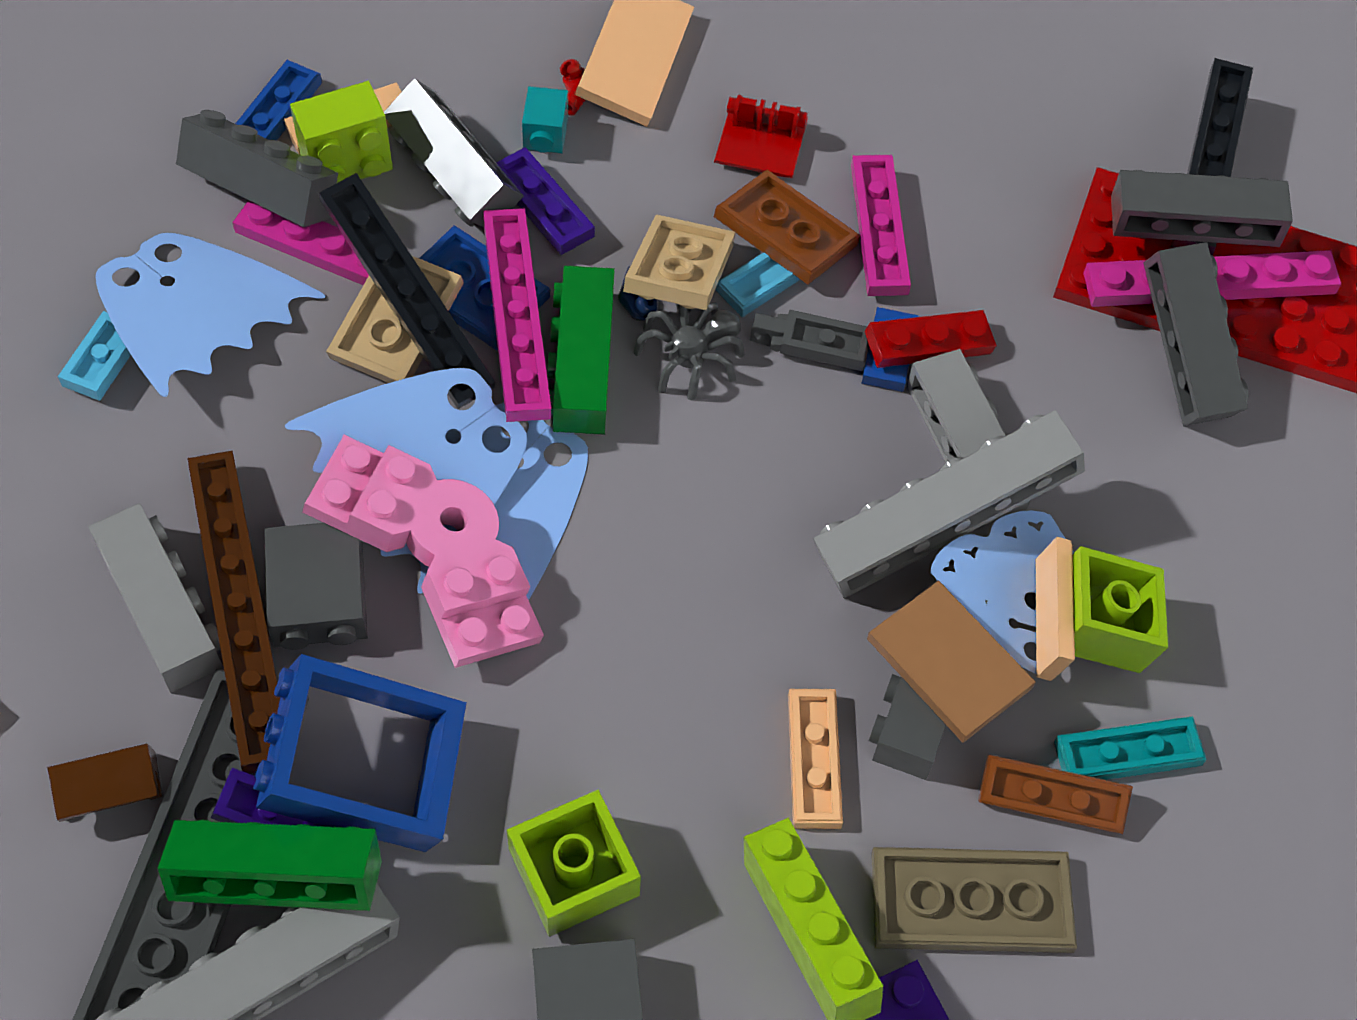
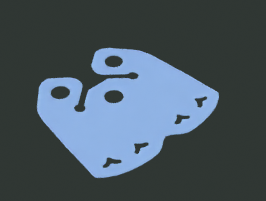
M1029 510L1011 513L999 518L992 525L988 537L966 534L951 541L936 555L931 566V574L947 588L1023 669L1036 674V661L1028 658L1024 652V645L1026 643L1032 642L1036 644V632L1019 627L1013 629L1009 625V619L1013 618L1019 623L1036 627V610L1029 608L1024 599L1026 593L1032 592L1036 594L1035 559L1056 537L1066 538L1050 514ZM1038 522H1043V525L1040 527V531H1038L1028 523L1038 524ZM1013 527L1016 528V538L1004 535L1005 532H1011ZM974 547L978 548L975 558L963 552L964 550L971 551ZM950 560L954 561L955 572L943 570V568L949 567Z

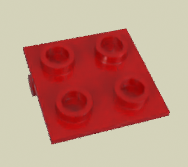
M739 94L737 98L729 97L726 111L728 115L714 163L761 173L769 170L776 176L793 179L808 121V113L802 112L801 107L798 106L794 108L780 105L779 110H777V102L774 101L770 109L765 108L766 100L761 99L760 106H756L757 100L745 98Z

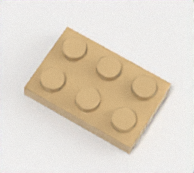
M656 214L625 276L623 292L636 294L643 299H658L676 303L688 309L698 308L707 310L734 246L735 232Z
M412 256L449 311L464 284L462 276ZM368 276L326 352L330 359L387 383L413 377L423 356L371 277Z

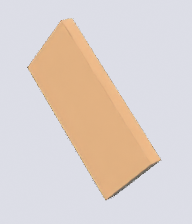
M614 0L575 95L647 127L653 116L694 6L680 0Z

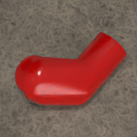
M575 59L566 60L560 67V73L563 76L562 81L568 90V113L571 116L575 115L586 101V99L575 95L585 71L580 66L579 61Z

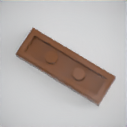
M987 754L978 801L1123 834L1133 786Z

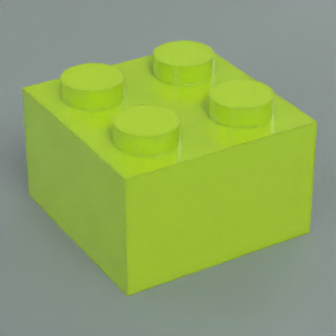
M369 80L290 103L300 155L317 158L322 161V166L337 172L336 183L355 173L358 174L360 179L393 170L386 117Z
M1080 546L1073 553L1075 657L1141 673L1168 649L1164 569Z
M599 789L507 829L509 851L549 937L640 896L641 875Z

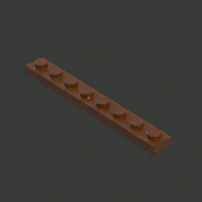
M232 450L187 459L241 768L243 772L253 774L256 773L260 762L267 760L270 744L264 742L265 729L272 713L277 714L280 697L274 696L277 678Z

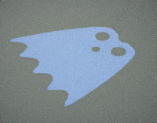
M160 233L143 242L137 253L129 257H117L102 265L96 272L98 293L116 332L144 375L163 397L168 396L169 378L175 371L188 370L209 375L212 372L211 354L216 348L234 346L251 349L253 344L250 331L255 324L259 322L291 324L292 318L288 308L291 300L298 297L324 299L326 297L315 288L247 256L197 238L176 233ZM173 244L182 250V255L173 262H164L157 259L154 252L161 245ZM131 268L138 271L140 279L134 285L119 286L113 282L112 276L119 269ZM165 276H171L175 279V283L171 286L161 285L160 279Z
M467 368L438 370L383 384L330 403L285 424V428L288 430L310 431L320 437L322 447L313 465L314 472H323L345 434L382 453L385 452L388 445L395 447L430 464L437 480L455 479L476 486L491 499L494 505L515 473L527 444V434L518 421L506 422V413L499 410L492 401L490 386L480 374ZM456 384L469 385L476 395L474 405L467 410L455 409L448 401L447 394L449 389ZM491 426L503 427L510 435L508 448L497 453L489 451L482 443L483 432ZM450 429H456L461 434V440L456 444L449 443L445 438L446 432ZM443 525L450 531H458L453 526ZM405 544L404 548L390 552L380 550L381 555L384 557L401 554L413 555L407 544ZM419 561L421 576L417 591L421 594L423 593L421 586L429 567Z
M504 403L495 405L499 410L505 412ZM544 420L528 421L529 429L526 432L527 444L522 457L524 464L516 469L494 505L499 517V530L496 539L514 548L530 584V589L526 595L528 600L543 576L566 529L585 476L588 462V447L584 440L574 433L553 432V428L546 424ZM491 426L483 432L482 443L491 452H502L508 448L510 437L502 432L500 426ZM450 429L446 432L445 438L449 443L456 444L461 440V434L456 429ZM563 443L571 449L572 458L563 466H553L544 458L545 449L550 444Z

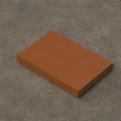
M769 170L761 173L716 206L714 218L757 249L766 253L771 259L792 272L793 275L807 285L858 246L861 237L860 234Z

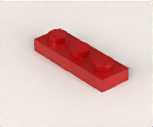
M984 310L870 322L864 331L877 368L913 364L914 362L961 349L964 357L990 355L997 346Z

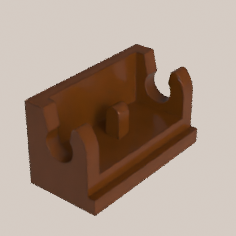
M148 743L48 767L56 819L59 822L147 799L153 800L163 797L156 752Z

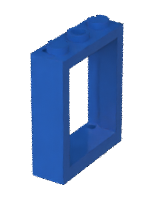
M301 654L289 668L283 667L274 690V696L280 697L277 714L272 713L264 734V742L270 744L267 760L260 762L255 774L256 782L253 788L259 791L256 808L326 827L375 829L377 840L422 852H427L441 842L444 838L467 702ZM309 686L430 721L413 817L289 784Z

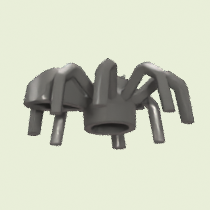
M716 302L709 303L707 310L701 309L693 326H689L688 313L691 312V309L679 305L681 329L677 328L669 314L665 311H654L647 315L643 327L644 333L636 340L634 354L639 356L642 353L645 341L651 337H656L668 343L664 347V352H670L668 358L671 361L662 371L658 387L659 393H666L669 377L675 367L680 365L685 368H693L687 398L691 401L697 398L704 360L720 362L726 368L729 382L736 381L732 361L721 354L707 353V351L731 343L734 344L736 355L739 358H743L745 355L743 341L739 337H735L741 331L739 317L727 310L719 311ZM711 311L712 317L708 321L705 329L701 331V328L708 314ZM657 318L663 319L673 336H669L657 329H651L654 320Z

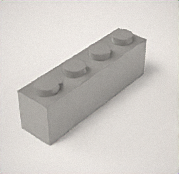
M961 349L912 364L907 388L945 463L956 457L965 458L977 452L986 441L993 437L1009 435L1008 432L1004 433L997 420V410L991 398L985 397L979 385L976 368L972 363H967ZM1030 501L1018 506L1017 508L1001 515L1000 517L984 525L993 523L999 518L1011 513L1027 511Z
M138 503L89 525L88 528L170 693L214 673L216 669H222L223 666L217 654V651L221 650L218 632L213 623L203 626L198 614L205 612V608L194 586L186 590L184 589L179 578L187 574L175 550L166 554L161 543L167 541L168 537L157 515L148 519L141 503Z

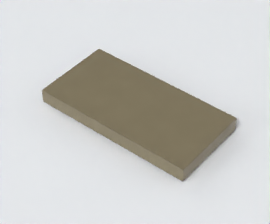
M873 847L872 880L875 948L1074 953L1077 949L1069 852Z

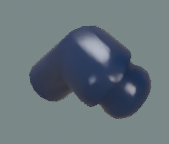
M624 277L618 300L633 319L646 321L647 315L650 312L657 311V300L652 299L650 301L636 294L623 292Z

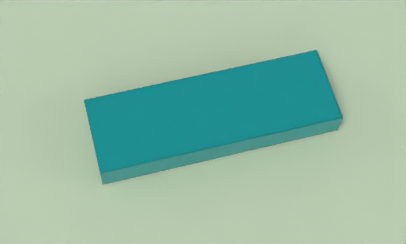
M1193 716L1058 735L1054 741L1061 770L1104 780L1203 766L1207 760Z

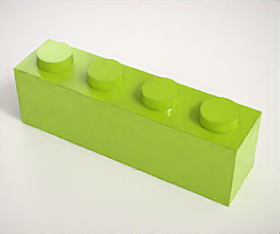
M789 817L744 836V866L826 1019L865 1020L881 1013L883 984Z

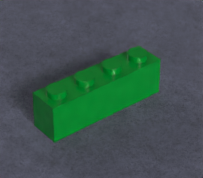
M564 265L563 282H554L553 307L560 308V317H552L550 342L558 343L557 352H549L548 378H555L554 389L549 388L551 415H553V432L605 435L615 268Z
M174 820L157 869L168 901L370 911L382 860L375 829L320 827L306 824L275 825L258 822L231 823L212 822L209 820Z

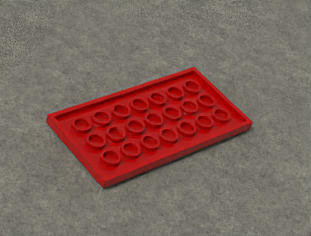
M1097 167L1053 298L1160 331L1153 304L1091 307L1084 277L1087 263L1147 260L1160 250L1172 248V240L1113 236L1111 195L1119 173ZM1290 226L1280 247L1217 243L1213 256L1331 251L1341 281V286L1336 294L1226 300L1228 307L1226 320L1230 336L1237 343L1238 356L1357 393V246Z

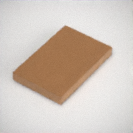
M937 581L872 629L867 637V640L962 743L1032 690L1036 683L940 581Z

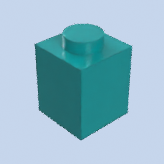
M528 86L522 119L523 148L526 147L528 150L541 153L563 154L569 117L568 90Z

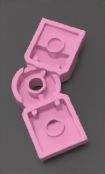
M344 434L307 498L302 513L385 552L404 548L405 544H407L411 553L421 563L429 567L421 588L455 668L539 644L544 634L526 596L530 589V584L514 548L496 539L499 530V517L491 499L482 490L470 483L455 479L437 480L430 464L395 447L388 445L385 452L382 453ZM443 525L453 526L458 531H450Z

